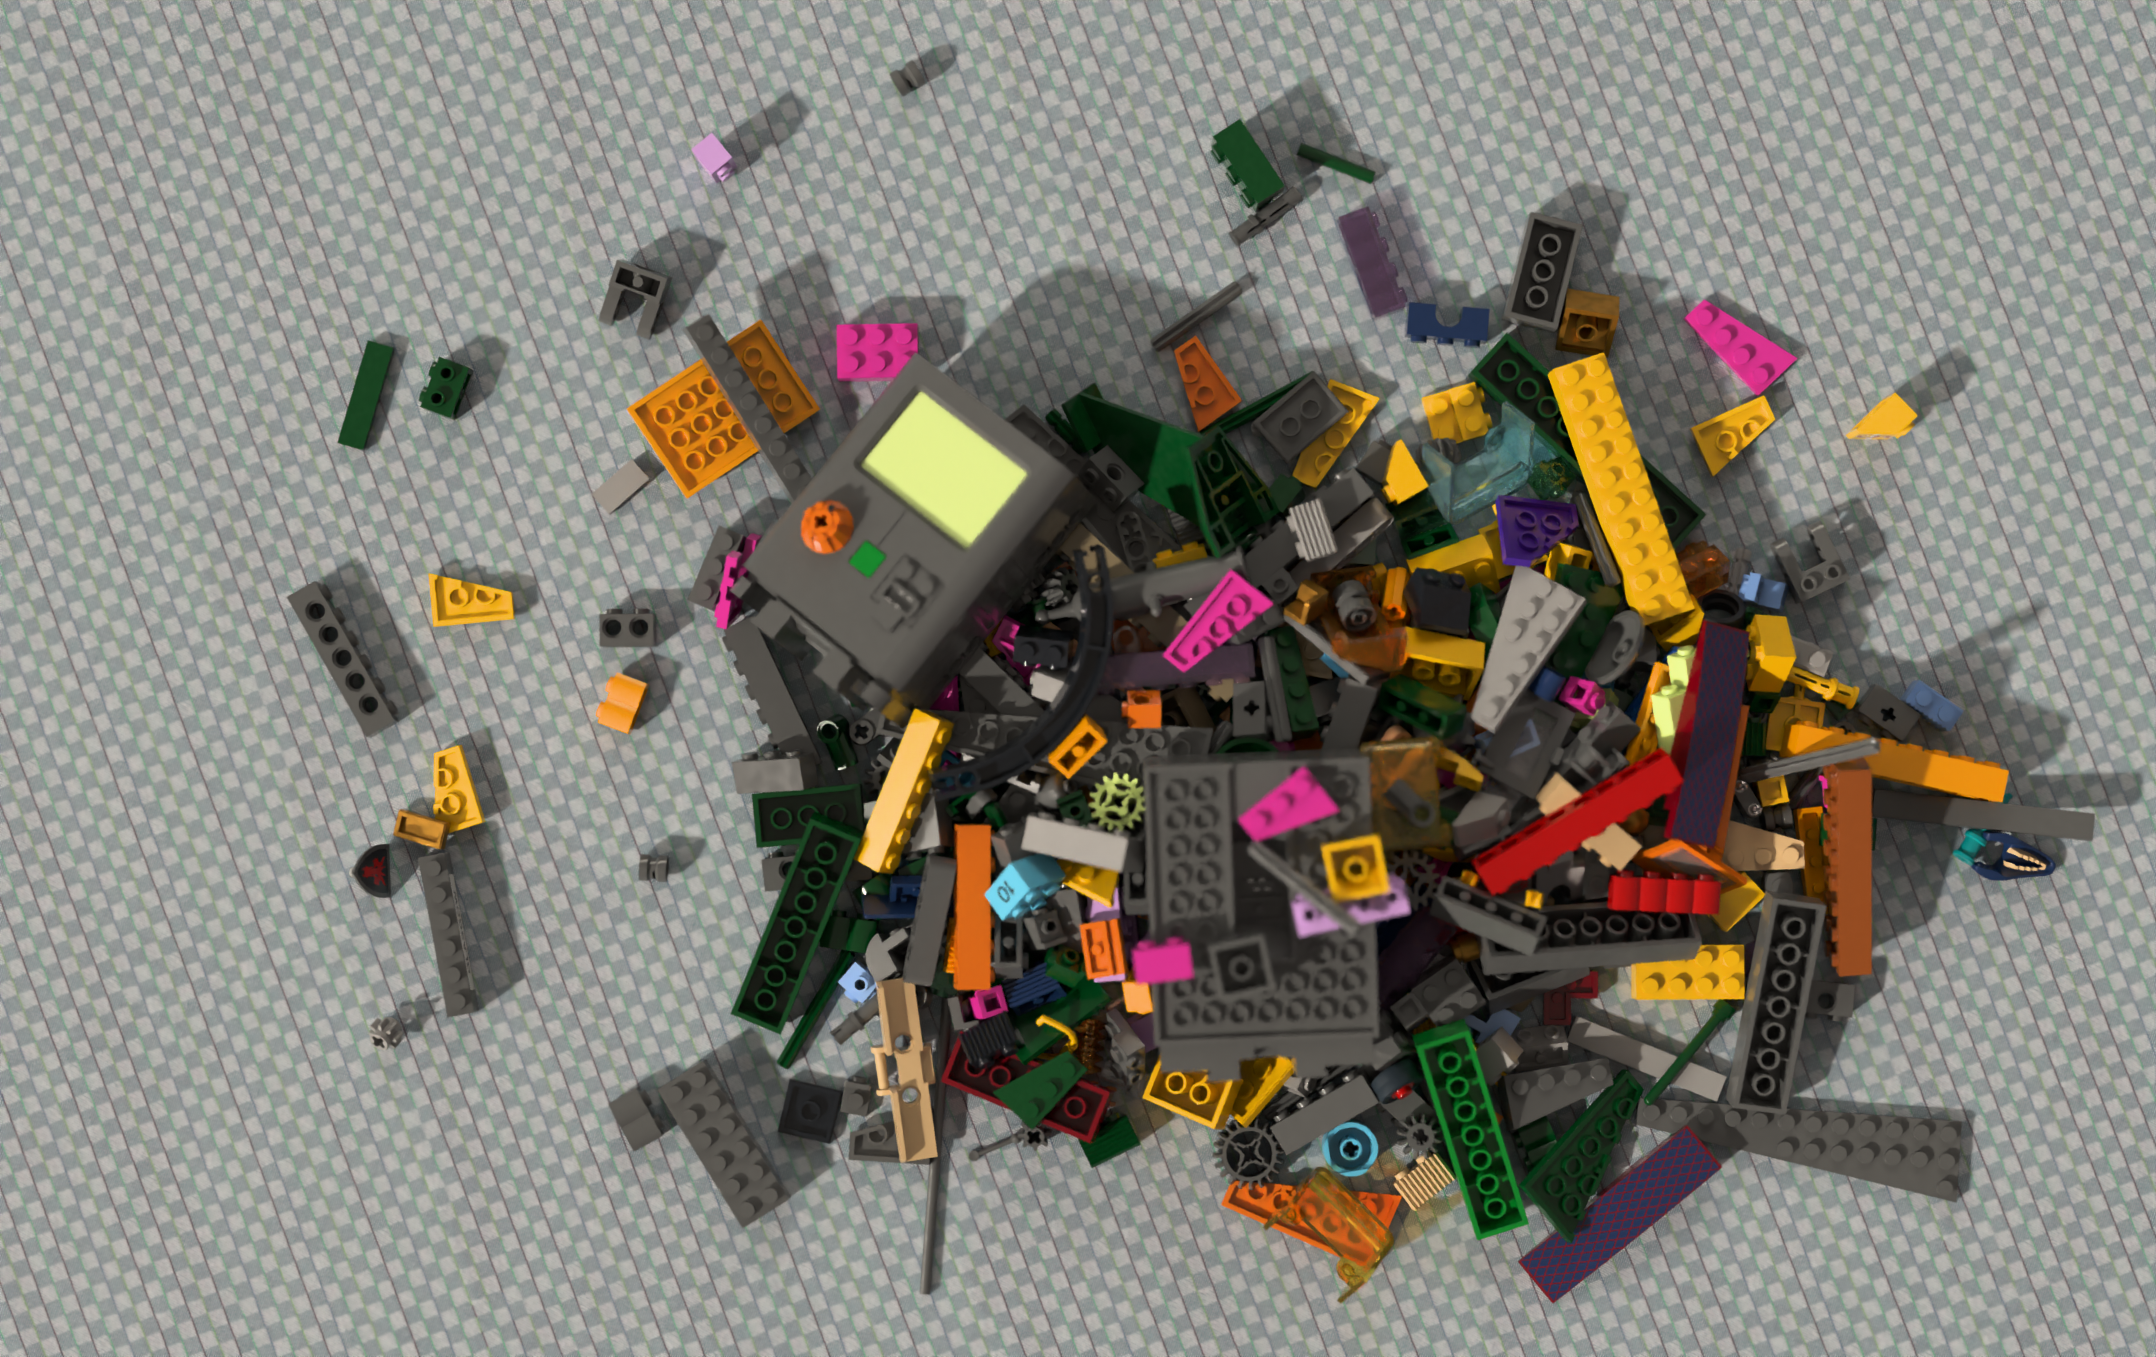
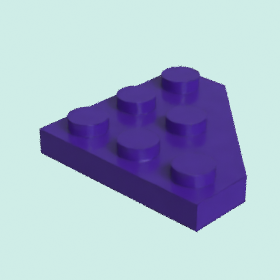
M1498 495L1495 501L1502 560L1505 565L1530 567L1572 535L1579 525L1576 504Z

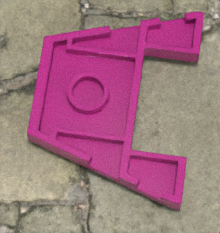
M751 533L746 538L743 553L732 551L726 557L724 576L720 586V602H718L714 617L717 618L716 627L727 629L740 615L743 600L731 592L730 589L741 575L747 578L749 570L743 564L753 553L756 545L760 544L761 535Z

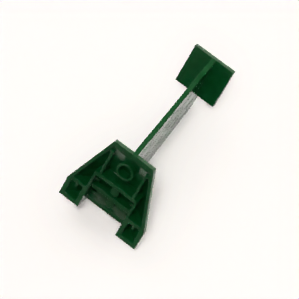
M1096 383L1090 384L1061 404L1084 453L1092 449L1094 454H1096L1108 445L1145 483L1139 492L1199 526L1211 552L1216 558L1223 556L1235 546L1233 539L1246 529L1265 523L1280 512L1267 485L1219 426L1214 427L1205 435L1190 431L1104 400Z

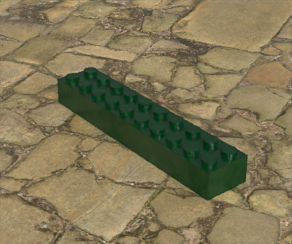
M1506 333L1468 374V377L1479 387L1481 386L1483 391L1585 483L1547 375L1550 371L1513 337ZM1640 454L1670 541L1675 550L1707 514Z

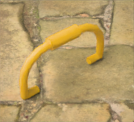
M1045 1015L1038 1018L1036 1021L1038 1026H1041L1043 1023L1051 1025L1066 1033L1071 1040L1064 1045L1059 1053H1041L1036 1058L1052 1060L1066 1051L1073 1053L1077 1049V1036L1068 1026Z

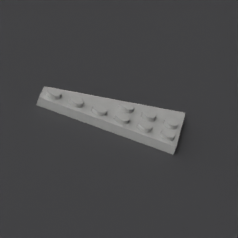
M1515 567L1471 715L1474 722L1496 734L1587 604L1584 597L1529 567Z

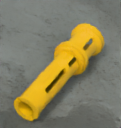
M1792 666L1786 678L1789 682L1822 694V697L1827 701L1832 699L1844 704L1847 709L1853 708L1860 691L1859 687H1850L1838 682L1837 678L1833 677L1828 680L1795 666Z

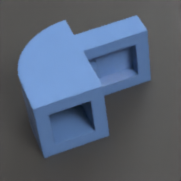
M1750 572V575L1743 574L1738 596L1745 604L1783 613L1789 587L1786 583L1765 579L1761 574Z

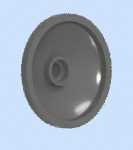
M1624 611L1609 621L1585 669V675L1588 680L1595 682L1597 685L1607 684L1618 679L1634 665L1641 653L1645 638L1644 621L1639 614L1634 611Z

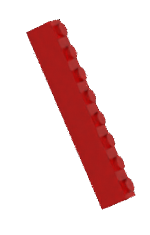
M1661 747L1474 858L1471 862L1492 896L1496 893H1504L1510 889L1511 884L1520 879L1523 880L1531 877L1535 870L1541 866L1553 864L1563 853L1578 849L1583 844V841L1588 838L1603 834L1607 827L1615 822L1625 821L1630 817V813L1635 810L1653 804L1654 799L1662 794L1674 792L1678 785L1684 781L1668 753Z

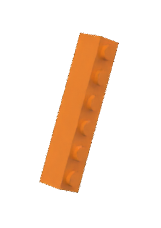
M954 824V859H956L954 878V988L957 990H990V983L995 981L994 966H990V955L995 954V941L990 939V928L995 927V914L990 912V902L984 895L993 885L991 884V874L995 872V859L991 857V846H993L991 835L995 834V831L991 830V825Z

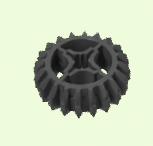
M1256 1117L1254 1123L1250 1124L1247 1128L1240 1125L1236 1119H1234V1124L1236 1125L1234 1129L1226 1123L1225 1129L1229 1133L1227 1135L1220 1131L1217 1133L1218 1137L1223 1139V1142H1213L1214 1147L1221 1149L1220 1152L1212 1153L1213 1158H1221V1161L1214 1164L1215 1168L1225 1167L1221 1171L1220 1176L1223 1178L1230 1174L1231 1176L1228 1179L1230 1185L1236 1179H1239V1189L1243 1188L1244 1181L1249 1182V1190L1254 1188L1253 1181H1257L1260 1188L1264 1187L1262 1178L1266 1176L1267 1180L1272 1182L1273 1178L1269 1174L1272 1170L1276 1174L1281 1172L1279 1168L1274 1166L1275 1163L1284 1164L1285 1162L1284 1159L1277 1157V1154L1285 1153L1283 1148H1277L1276 1145L1279 1142L1277 1139H1273L1275 1135L1272 1131H1266L1270 1123L1265 1121L1262 1127H1260L1259 1117ZM1244 1131L1257 1132L1248 1142L1243 1143L1233 1138ZM1263 1137L1270 1143V1160L1265 1159L1259 1154L1258 1148ZM1228 1145L1239 1153V1159L1234 1169L1227 1161L1226 1152ZM1237 1145L1243 1149L1249 1146L1253 1147L1254 1145L1253 1152L1261 1160L1255 1157L1252 1159L1249 1157V1160H1244L1245 1155ZM1251 1163L1264 1167V1169L1255 1174H1241L1243 1169Z

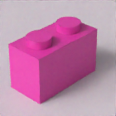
M1173 937L1166 939L1164 944L1155 945V941H1143L1138 943V947H1133L1137 985L1193 978L1189 940L1183 941L1182 937Z

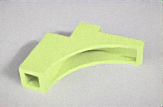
M1693 646L1680 647L1677 649L1678 652L1667 656L1671 685L1664 686L1660 692L1651 695L1658 747H1662L1669 756L1696 651Z

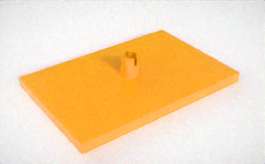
M761 319L727 341L783 433H786L820 410ZM701 359L626 408L686 499L758 452Z

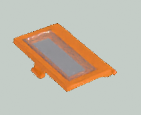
M1672 839L1648 850L1641 849L1630 859L1646 871L1661 872L1660 877H1670L1672 872L1686 873L1687 878L1697 879V874L1714 875V880L1721 881V894L1747 884L1746 877L1720 861V855L1723 854V850L1716 845L1714 849L1707 847L1706 852L1695 844Z

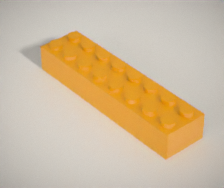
M1795 721V725L1785 726L1779 757L1788 758L1871 738V735L1858 732H1847V735H1845V729L1830 726L1829 728L1821 727V729H1818V723ZM1876 738L1881 743V751L1879 753L1864 756L1872 769V777L1979 801L2003 803L2009 770L2000 769V763L1991 761H1976L1974 763L1975 758L1963 755H1950L1948 757L1949 752L1936 749H1924V752H1922V746L1914 744H1898L1896 746L1897 741L1886 738Z

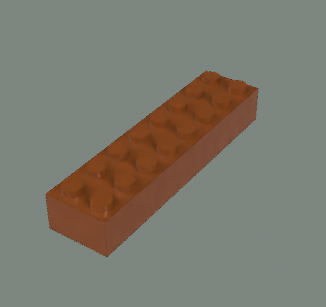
M1860 757L1823 766L1824 779H1827V788L1823 789L1824 804L1827 805V814L1823 815V825L1825 831L1828 830V840L1823 841L1824 855L1828 856V865H1824L1823 868L1824 879L1828 881V890L1824 891V904L1828 907V916H1824L1825 932H1828V941H1824V953L1826 957H1829L1830 966L1835 968L1839 977L1872 974V769L1865 758Z

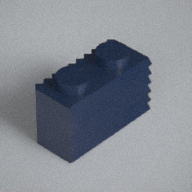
M1045 959L1036 961L1031 968L1024 970L1023 979L1001 980L1009 1006L1017 1016L1036 1010L1037 1007L1067 995L1063 983L1045 975L1047 963L1044 962Z

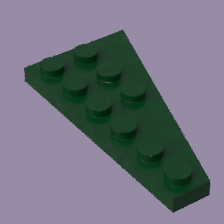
M1558 563L1554 582L1584 597L1587 602L1544 664L1567 678L1554 700L1555 703L1566 708L1558 699L1570 676L1580 679L1583 676L1624 591L1621 582L1614 587H1608L1603 580L1601 572ZM1535 707L1529 719H1532L1533 725L1553 729L1557 719Z
M1622 1069L1613 1079V1085L1603 1090L1519 1184L1521 1189L1566 1242H1573L1576 1235L1574 1234L1575 1228L1579 1220H1583L1586 1214L1584 1209L1590 1196L1595 1195L1612 1157L1610 1154L1615 1143L1619 1144L1622 1137L1620 1132L1626 1120L1631 1118L1644 1090L1629 1070Z

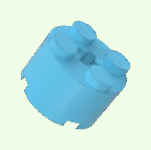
M1351 1118L1323 1135L1322 1152L1327 1163L1334 1171L1344 1176H1359L1369 1170L1378 1156V1143L1374 1134L1365 1123ZM1349 1141L1356 1145V1147L1352 1148V1153H1348L1346 1149H1343Z

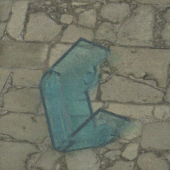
M1505 401L1502 403L1501 424L1491 428L1486 433L1484 449L1455 465L1428 443L1423 445L1422 476L1428 484L1427 489L1443 518L1452 525L1459 524L1496 504L1495 501L1498 495L1511 496L1522 490L1531 480L1535 423L1509 402Z

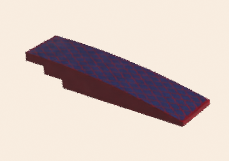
M1706 620L1702 622L1670 753V758L1684 782L1679 784L1674 792L1667 794L1664 809L1670 810L1664 833L1665 838L1714 849L1738 731L1750 632Z
M1685 1125L1666 1142L1663 1141L1644 1158L1637 1160L1587 1203L1584 1209L1586 1214L1582 1221L1579 1220L1575 1228L1574 1234L1576 1235L1572 1243L1566 1242L1555 1229L1518 1260V1263L1548 1299L1554 1303L1666 1215L1718 1172L1722 1166L1688 1125Z

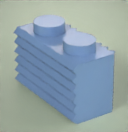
M1920 680L1912 681L1900 698L1902 702L1921 714V719H1926V723L1930 722V726L1934 725L1935 729L1939 728V732L1950 731L1963 713L1961 708Z

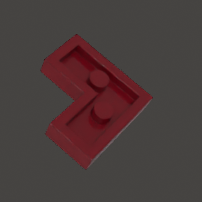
M1589 971L1590 975L1543 993V1025H1571V998L1598 999V971Z

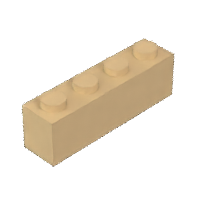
M1556 772L1535 798L1541 803L1538 808L1547 816L1582 795V793ZM1616 822L1607 827L1603 834L1597 837H1590L1583 841L1582 844L1589 852L1592 849L1596 850L1600 854L1597 858L1605 866L1610 868L1613 865L1619 871L1642 847L1635 838Z

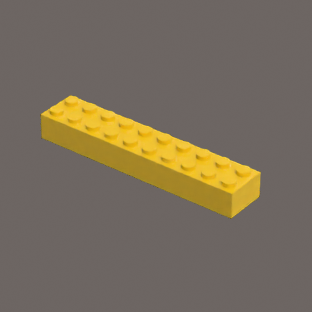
M1604 352L1553 369L1547 375L1604 537L1621 579L1620 582L1630 611L1639 614L1643 618L1644 626H1648L1693 610L1694 606Z

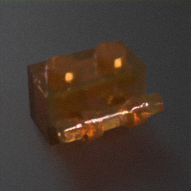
M1704 540L1698 543L1692 542L1686 545L1684 550L1677 554L1675 553L1690 595L1693 594L1696 599L1728 583L1730 560L1714 544L1708 547Z

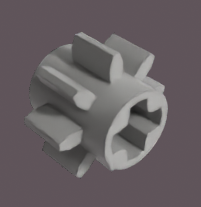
M385 1017L381 1021L379 1018H376L371 1024V1030L368 1035H370L372 1045L377 1049L387 1050L389 1046L395 1049L402 1041L400 1038L403 1035L402 1027L396 1019Z

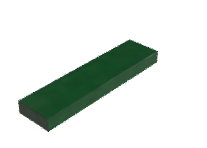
M367 341L337 443L365 451L395 348Z

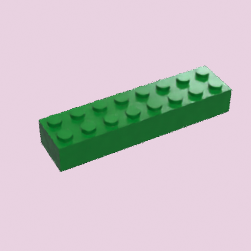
M1461 1019L1412 1035L1477 1241L1528 1225L1527 1215L1472 1037L1465 1020Z

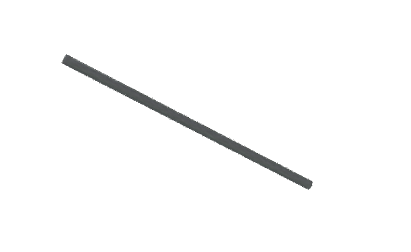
M944 972L933 1109V1124L938 1157L930 1158L920 1294L930 1295L946 1093V1083L941 1082V1079L948 1064L951 1012L948 998L953 997L954 973Z

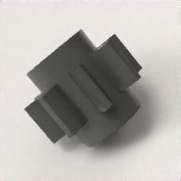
M1022 1121L1021 1126L1025 1130H1019L1018 1137L1024 1138L1023 1147L1025 1148L1029 1145L1033 1147L1034 1151H1037L1038 1146L1041 1144L1047 1147L1048 1140L1045 1136H1051L1052 1129H1045L1046 1125L1039 1123L1032 1130Z

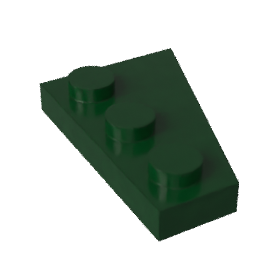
M1066 1051L993 1093L1030 1129L1034 1130L1089 1069L1070 1051Z

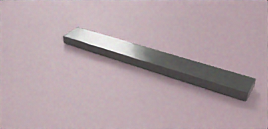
M1878 789L1874 790L1872 817L2090 842L2093 841L2095 821L2094 813Z

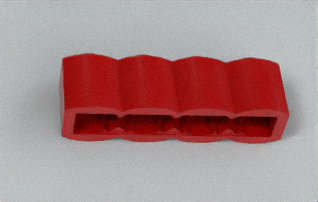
M1617 870V875H1609L1607 907L1610 909L1719 914L1721 881L1714 880V875L1697 874V879L1687 878L1686 873L1672 872L1670 877H1660L1661 872L1644 871V876H1634V871Z

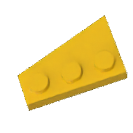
M428 573L433 627L515 619L512 592Z
M458 745L434 753L435 804H433V814H435V819L451 823L448 834L486 822L463 746Z

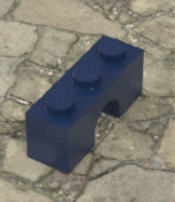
M1409 302L1406 313L1405 338H1411L1413 343H1427V339L1437 340L1438 345L1452 346L1454 342H1464V347L1480 348V344L1487 342L1490 309L1462 307L1459 323L1452 327H1446L1441 325L1436 318V304Z

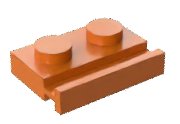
M1120 919L1080 925L1087 978L1095 979L1128 973Z

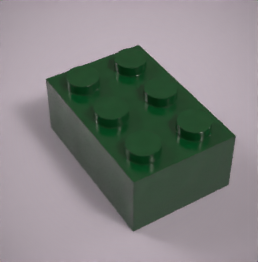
M1241 119L1213 136L1212 150L1210 152L1218 164H1224L1227 170L1225 173L1227 179L1233 187L1238 185L1242 193L1240 198L1248 209L1252 207L1257 212L1282 195L1285 185Z

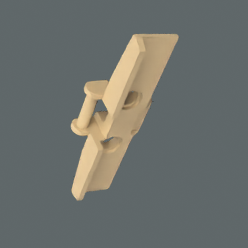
M903 978L877 981L876 989L883 1044L874 1045L870 1048L871 1053H874L879 1085V1088L876 1089L877 1095H890L900 1163L938 1157L928 1085L936 1082V1074L931 1054L932 1044L928 1042L923 1045L915 984L904 983ZM906 1035L910 1039V1044L897 1047L895 1041L898 1036ZM894 1053L898 1068V1084L889 1086L885 1054L891 1056ZM907 1088H914L917 1091V1097L912 1102H906L902 1098V1094Z

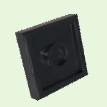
M790 1078L777 1132L830 1144L843 1091Z

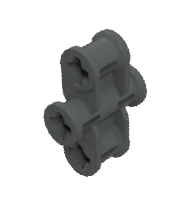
M1589 743L1585 744L1584 751L1575 760H1570L1569 762L1573 768L1587 779L1582 785L1578 784L1576 787L1582 794L1619 773L1625 766L1629 767L1631 765L1614 747L1611 749V754L1605 759Z

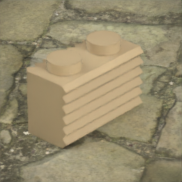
M1427 1150L1429 1158L1425 1159L1421 1154L1418 1159H1415L1417 1164L1411 1169H1408L1406 1166L1394 1175L1396 1180L1392 1182L1413 1211L1456 1179L1437 1152L1430 1153Z

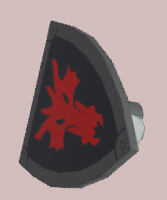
M389 844L371 846L362 853L355 866L349 869L350 877L354 878L364 892L372 897L391 898Z

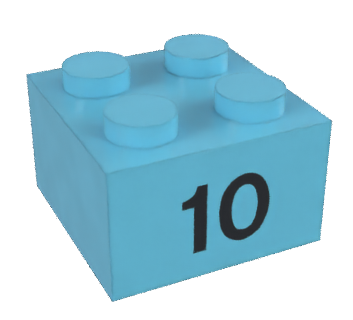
M1038 853L1010 863L984 895L1002 920L1011 917L1017 919L1030 910L1035 911L1043 908L1047 904L1046 899L1060 889L1059 884L1066 875L1052 855Z

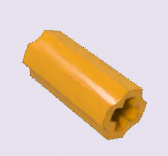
M1397 566L1394 569H1389L1387 572L1381 613L1387 620L1395 621L1403 619L1405 616L1407 601L1403 590L1411 578L1406 568Z

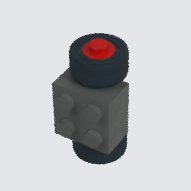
M1378 1007L1379 1037H1373L1374 1064L1372 1065L1376 1071L1383 1072L1372 1081L1371 1087L1382 1104H1389L1410 1095L1422 1082L1423 1077L1412 1061L1418 1056L1412 1037L1414 1034L1412 1032L1409 1033L1391 1008Z

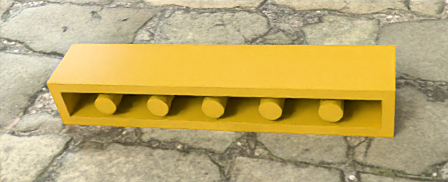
M914 709L855 854V860L877 872L894 873V870L900 863L903 848L910 838V831L914 821L920 814V806L924 796L931 787L928 769L937 768L940 765L941 755L951 738L954 723L931 711Z

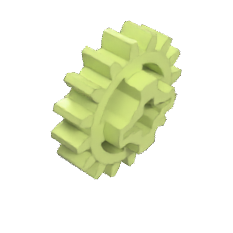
M1114 773L1113 780H1109L1104 776L1105 784L1100 785L1096 783L1095 786L1098 792L1090 793L1091 798L1095 800V802L1089 804L1090 809L1096 810L1092 814L1093 819L1101 818L1098 825L1105 827L1108 824V831L1113 833L1115 827H1118V830L1125 831L1126 826L1134 830L1133 823L1137 821L1142 824L1143 820L1140 814H1145V807H1143L1144 796L1142 797L1144 787L1137 788L1140 782L1136 778L1130 782L1128 774H1125L1123 779H1120L1119 775ZM1116 786L1128 787L1131 790L1121 791ZM1107 792L1106 801L1102 803L1103 796ZM1118 798L1122 800L1123 806L1121 808L1116 806L1115 800ZM1136 803V808L1131 814L1132 805ZM1116 815L1121 817L1122 820H1112L1108 816Z

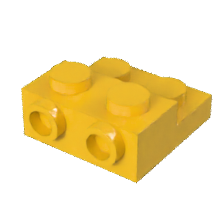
M1475 382L1421 398L1433 440L1447 437L1450 440H1456V443L1459 444L1487 436L1489 434L1488 429L1493 427L1489 413H1484L1481 403L1485 402L1482 387L1476 388Z

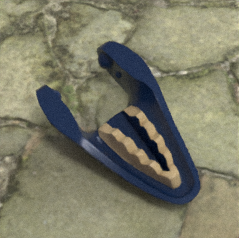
M1985 830L1982 836L1987 841L2003 843L2000 858L1993 865L1983 864L1980 861L1971 865L1979 875L1995 881L2046 876L2052 874L2056 868L2055 862L2040 850L2007 833Z

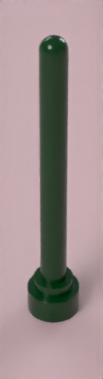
M1722 999L1717 1000L1712 1006L1713 1011L1711 1012L1712 1016L1644 1097L1646 1105L1651 1106L1655 1103L1721 1022L1729 1021L1736 1011L1732 1006Z

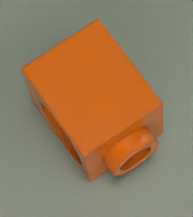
M1127 690V701H1122L1121 714L1122 718H1127L1128 728H1161L1160 690Z

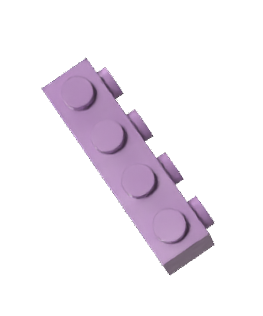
M1395 873L1386 874L1390 892L1336 902L1361 923L1410 913L1403 879L1401 876L1396 877ZM1330 887L1323 889L1324 893L1333 899ZM1300 894L1296 895L1295 900H1291L1299 937L1341 928Z

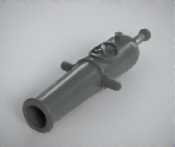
M1238 546L1236 551L1225 553L1219 558L1210 556L1156 568V564L1149 561L1146 564V571L1110 578L1113 597V621L1132 619L1147 614L1150 611L1153 616L1158 617L1162 614L1163 606L1213 592L1230 569L1251 584L1249 568L1242 547ZM1100 581L1089 583L1090 589H1095L1100 585ZM1079 588L1074 594L1072 602L1051 610H1039L1035 616L1038 624L1046 625L1052 620L1064 617H1077L1081 622Z

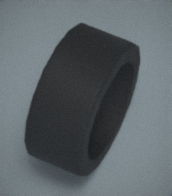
M1713 589L1705 591L1697 597L1696 600L1704 612L1703 620L1742 629L1746 607L1738 595L1727 590ZM1721 609L1733 616L1716 618L1710 616L1705 611Z

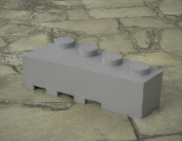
M1039 812L1038 817L1028 816L1022 849L1120 872L1142 873L1146 857V840L1129 837V832L1116 829L1113 830V833L1105 832V827L1095 824H1088V828L1079 826L1080 821L1064 818L1063 822L1055 821V815Z

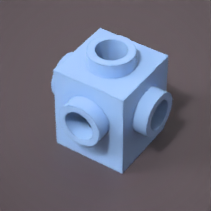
M859 960L838 981L846 989L844 994L854 1003L858 1001L864 1003L877 993L876 982L868 967ZM860 979L865 982V988L860 986Z

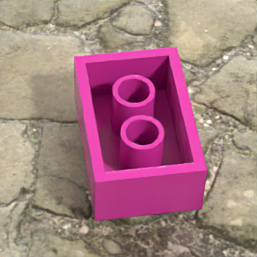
M917 323L837 325V379L839 382L892 381L914 353L919 354V327Z

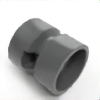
M1356 580L1345 581L1334 589L1332 601L1345 629L1352 632L1363 631L1374 623L1376 611L1363 583Z

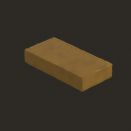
M399 809L393 836L442 850L445 849L451 823L405 809Z

